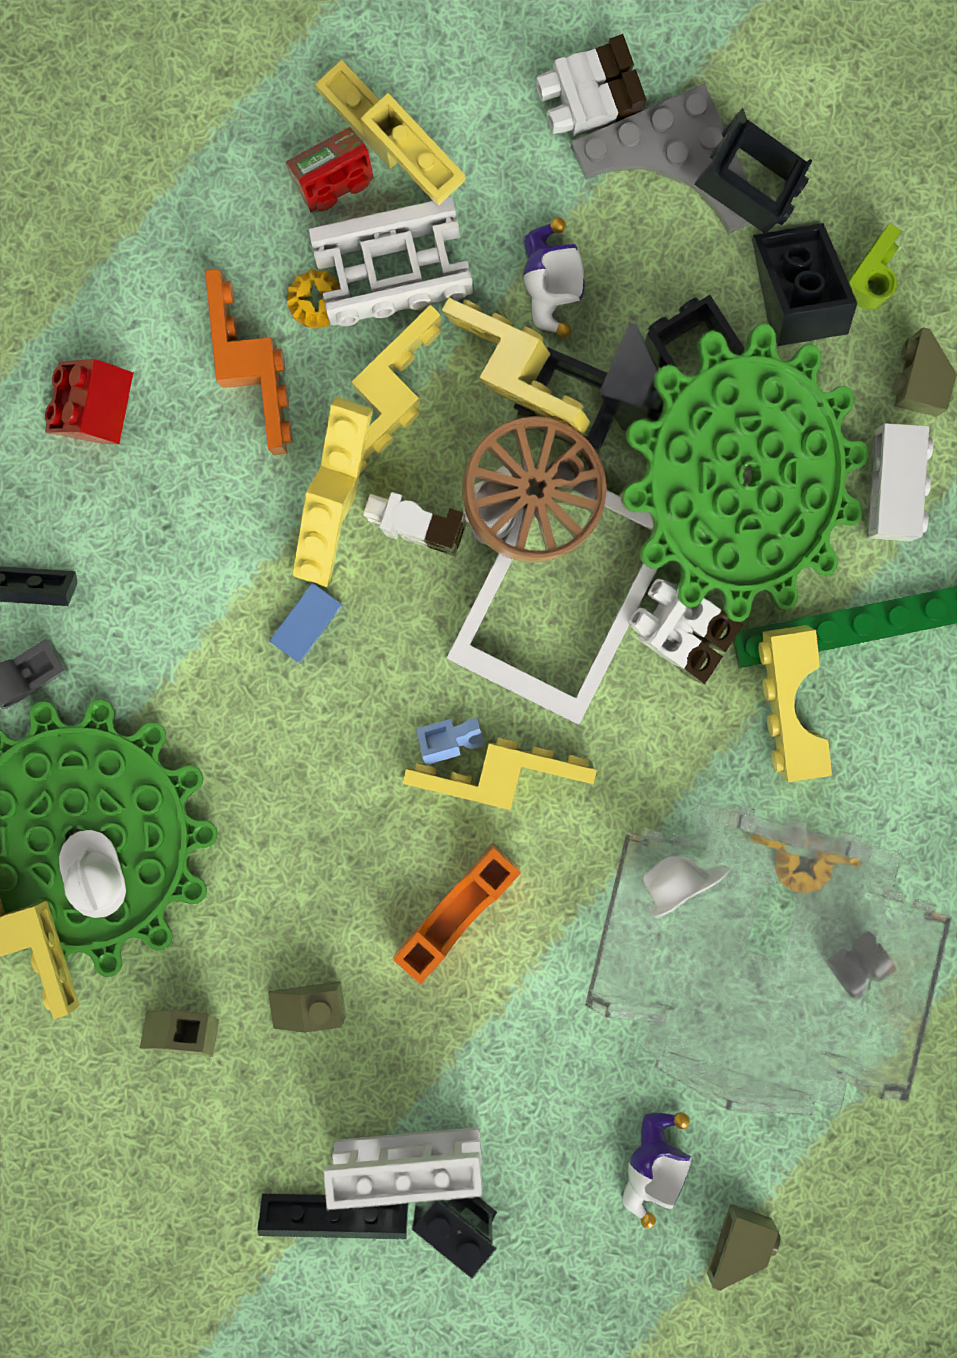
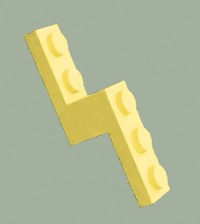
M342 59L315 84L317 92L390 169L398 163L438 206L465 182V174L389 93L379 100Z
M448 298L442 308V312L453 325L497 345L480 376L484 384L492 392L546 418L561 421L584 435L590 424L589 419L582 411L584 406L569 396L564 395L562 400L552 396V391L548 387L535 381L550 355V352L542 342L543 337L528 327H524L522 331L512 327V322L500 314L493 313L492 317L482 313L483 310L478 305L464 299L460 303Z
M431 304L351 382L354 390L380 415L369 426L360 473L367 466L365 460L374 451L379 454L391 444L394 439L391 434L400 425L404 428L408 427L420 414L417 410L421 406L419 398L394 371L398 369L401 372L406 369L415 358L413 352L422 344L425 346L430 345L441 333L439 328L442 325L441 315Z
M335 397L331 404L321 466L306 491L293 570L294 577L327 587L331 580L341 526L356 496L372 408L339 397Z
M497 738L496 744L488 743L479 784L471 783L473 776L452 771L450 777L436 774L437 767L416 763L415 769L409 767L406 769L403 784L511 810L521 767L593 785L597 770L589 767L590 760L569 755L568 760L563 761L553 758L555 751L533 746L532 753L518 750V742Z
M0 898V957L31 947L33 952L31 954V963L34 971L40 974L44 987L42 999L45 1007L51 1010L53 1019L70 1014L79 1007V1002L47 900L5 913Z

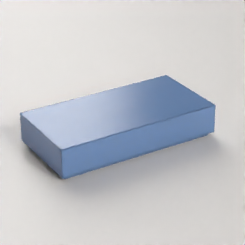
M312 583L269 642L296 662L301 663L343 605Z

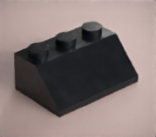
M631 322L627 326L599 393L624 431H627V428L637 420L658 421L663 411L662 399L653 384V378L658 371V367L637 324Z

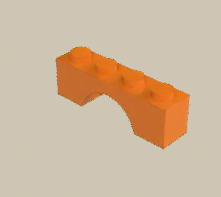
M492 843L395 951L393 960L421 985L447 956L450 949L471 923L489 905L495 902L521 874L520 867Z

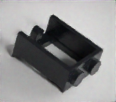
M742 107L722 131L724 138L712 151L709 157L712 159L711 163L696 179L694 185L766 234L777 223L782 226L792 214L795 206L791 202L794 197L796 198L803 191L808 183L809 178L805 175L812 160L805 161L749 121ZM739 148L785 180L776 201L729 169Z
M711 295L706 296L700 301L697 297L689 300L680 307V313L669 320L666 316L658 319L649 326V332L645 338V343L660 368L671 365L679 369L664 346L702 322L706 323L711 332H719L724 337L727 348L734 355H741L745 349Z
M547 347L550 355L535 381L548 387L554 371L557 370L601 390L608 374L607 372ZM604 401L588 437L583 435L594 447L597 454L614 420V416ZM517 403L514 405V409L518 411L517 419L541 417L536 415V412ZM557 434L554 435L555 438L571 444L569 441L562 438L561 436Z
M480 1197L451 1199L449 1203H446L444 1200L415 1202L412 1231L473 1279L496 1250V1247L493 1245L492 1221L497 1211ZM466 1207L481 1219L477 1226L461 1215Z

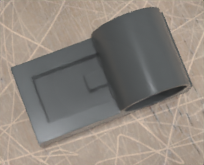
M44 639L16 658L0 663V707L2 709L10 708L69 671L50 640Z

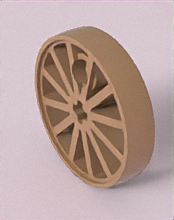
M525 417L499 426L490 432L475 448L464 471L462 482L463 505L472 528L491 549L517 561L531 563L546 562L570 553L580 546L593 532L602 515L606 501V477L596 450L576 429L551 418ZM525 429L545 431L536 466H534ZM508 433H514L522 460V467L496 441L497 439ZM557 434L569 441L573 446L565 454L559 455L549 465L547 472H545L553 438ZM485 450L490 451L509 470L512 477L478 467V463ZM578 452H580L586 460L590 468L589 471H585L582 460L576 456ZM562 463L570 465L575 473L574 480L567 481L560 478L557 474L558 465ZM474 478L502 485L510 489V491L476 499L474 495ZM590 480L594 482V500L566 492L581 482ZM529 486H539L541 492L537 496L535 494L528 496L526 490ZM516 501L491 528L486 525L478 510L479 508L502 502ZM556 502L590 511V517L584 528L582 529ZM523 508L522 522L516 544L513 546L500 539L496 533ZM547 512L554 516L572 535L573 539L556 547ZM533 514L539 523L545 550L534 551L525 549Z

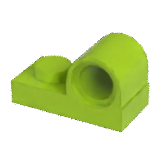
M891 223L880 233L848 280L857 300V305L866 310L879 308L894 294L897 288L896 275L886 265L899 248L894 242L902 230ZM868 282L876 283L880 287L881 295L872 293L869 290Z

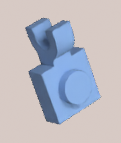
M477 718L468 720L462 725L455 727L452 720L448 719L416 729L425 765L460 756V746L468 749L485 746Z

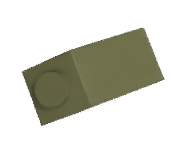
M341 981L268 992L274 1029L306 1033L342 1028L346 1014Z
M730 1204L707 1272L713 1289L721 1291L768 1267L771 1255L775 1256L780 1246V1234L772 1218Z

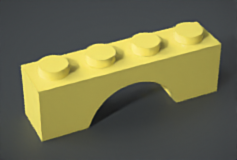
M803 625L762 632L763 642L759 643L758 649L762 665L766 664L768 678L763 679V691L766 700L771 702L772 714L767 716V725L770 736H775L776 750L771 752L774 771L779 772L787 782L832 776L828 739L819 732L803 728L797 719L794 708L795 695L800 683L808 674L820 667L816 630Z

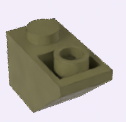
M923 327L912 338L908 337L904 343L901 359L906 361L903 373L899 372L895 378L892 394L897 395L895 407L937 417L948 410L957 373L932 331Z
M176 1010L147 1011L140 1049L213 1057L219 1019L205 1013Z

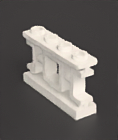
M452 197L446 198L439 206L434 201L308 229L318 270L336 266L341 289L323 293L328 318L333 326H350L361 319L369 317L386 318L393 315L396 311L409 308L421 310L427 308L431 303L447 301L448 298L460 301L473 293L472 277L468 262L463 261L449 265L444 241L460 238L459 225ZM433 234L436 247L416 252L413 238ZM358 250L363 251L365 264L344 268L341 254ZM407 250L412 273L377 281L372 258ZM440 262L443 277L422 281L419 267ZM369 278L372 293L351 297L348 283Z
M477 1127L337 1139L334 1142V1152L332 1154L333 1165H325L324 1168L327 1210L482 1196L483 1191L480 1130Z

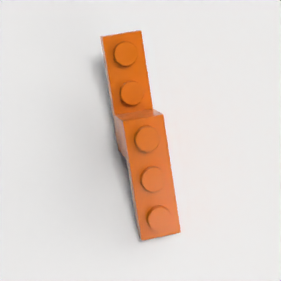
M220 269L205 270L216 381L222 388L261 384L268 450L273 455L288 454L287 443H292L293 437L290 421H284L283 407H289L287 386L280 384L279 371H285L282 348L277 349L271 337L233 341L238 339V327L236 318L230 317L229 304L235 302L232 282L226 281Z

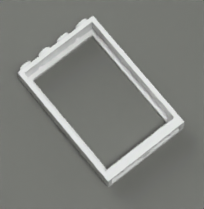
M547 461L545 472H547V469L552 462ZM565 463L559 464L558 476L567 481L574 480L573 468ZM592 480L581 482L571 489L588 499L594 500V482ZM532 487L529 496L534 494L537 496L541 492L540 487ZM606 490L604 507L653 530V520L648 512H631L621 502L622 492L618 496ZM523 508L505 541L515 546L522 522ZM499 554L447 659L579 725L629 626V620L637 610L658 568L653 569L647 567L644 563L642 564L576 698L470 645L513 560Z

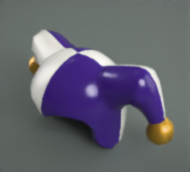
M555 217L550 224L537 228L525 235L524 248L528 261L525 264L523 278L525 288L532 297V320L535 327L540 330L557 333L560 338H567L571 334V326L567 322H557L552 318V313L558 305L581 301L584 294V268L579 249L575 244L549 246L546 243L552 234L562 233L566 229L565 220L561 217Z
M679 1112L676 1115L667 1113L646 1114L642 1120L641 1146L634 1151L629 1160V1180L623 1191V1205L641 1219V1224L646 1229H650L655 1225L656 1217L653 1213L646 1211L643 1201H651L667 1209H672L679 1197L690 1168L692 1156L670 1145L664 1133V1129L670 1126H676L681 1130L689 1126L690 1119L683 1112Z

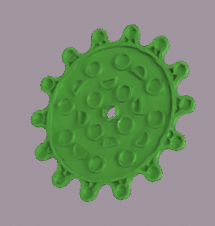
M760 324L750 331L746 347L741 355H734L730 352L724 337L719 332H707L697 343L699 366L694 376L687 377L679 369L671 365L662 367L654 375L653 384L663 402V411L658 421L637 420L627 428L626 440L633 448L643 453L646 459V471L640 481L633 482L623 489L621 502L631 512L645 511L652 517V534L641 546L639 557L647 567L653 569L659 568L672 560L679 564L681 577L676 590L678 600L684 606L696 607L702 602L709 590L718 588L723 596L724 613L732 621L741 622L749 616L752 600L758 592L766 590L772 602L779 609L790 610L798 602L799 595L796 584L798 574L802 569L811 567L822 576H829L835 572L838 565V557L831 548L830 534L838 524L853 526L862 518V505L860 501L847 493L845 482L852 470L861 468L866 464L869 451L864 442L848 441L841 433V422L854 405V394L847 386H838L828 393L823 392L819 388L816 376L822 358L817 346L805 344L787 362L780 359L776 352V334L770 325ZM749 465L752 469V480L748 485H743L744 469L742 467Z
M104 699L92 701L88 705L83 721L74 726L66 725L61 721L52 703L41 701L31 707L29 712L31 730L24 739L13 740L0 730V898L5 913L47 900L66 962L74 953H85L90 956L96 971L101 976L112 977L121 970V947L127 939L139 938L151 949L157 951L164 950L172 943L173 932L164 918L165 908L170 902L182 901L193 905L198 904L205 898L207 894L206 884L202 879L189 871L187 859L193 850L212 846L217 840L218 831L210 821L195 820L187 814L185 802L190 794L196 792L202 786L203 774L199 768L190 765L178 770H169L162 766L159 761V752L165 743L166 731L161 724L156 722L146 723L136 734L127 737L119 734L114 728V708L109 701ZM74 828L82 831L94 830L103 833L111 840L117 852L125 879L126 894L120 907L106 917L93 918L83 915L73 907L65 895L59 855L63 844L69 838V833Z

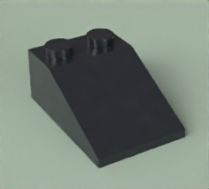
M824 223L753 235L752 242L766 316L769 325L776 334L777 346L849 334L857 307V300Z

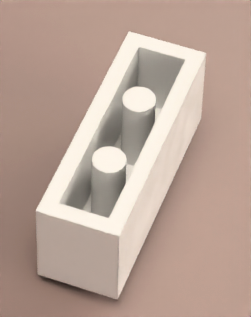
M885 423L875 430L868 538L913 541L921 538L927 530L929 516L928 512L924 510L925 496L930 491L931 477L926 473L927 460L931 458L933 452V439L929 438V426Z

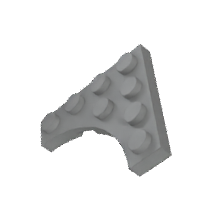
M705 83L571 143L572 151L585 180L605 173L630 171V169L655 171V174L668 177L679 183L683 182L702 196L701 198L716 213L728 234L751 225L694 185L696 179L711 163L712 159L709 157L712 151L724 138L722 136V131L724 130L723 123ZM735 154L729 169L748 182L740 161Z

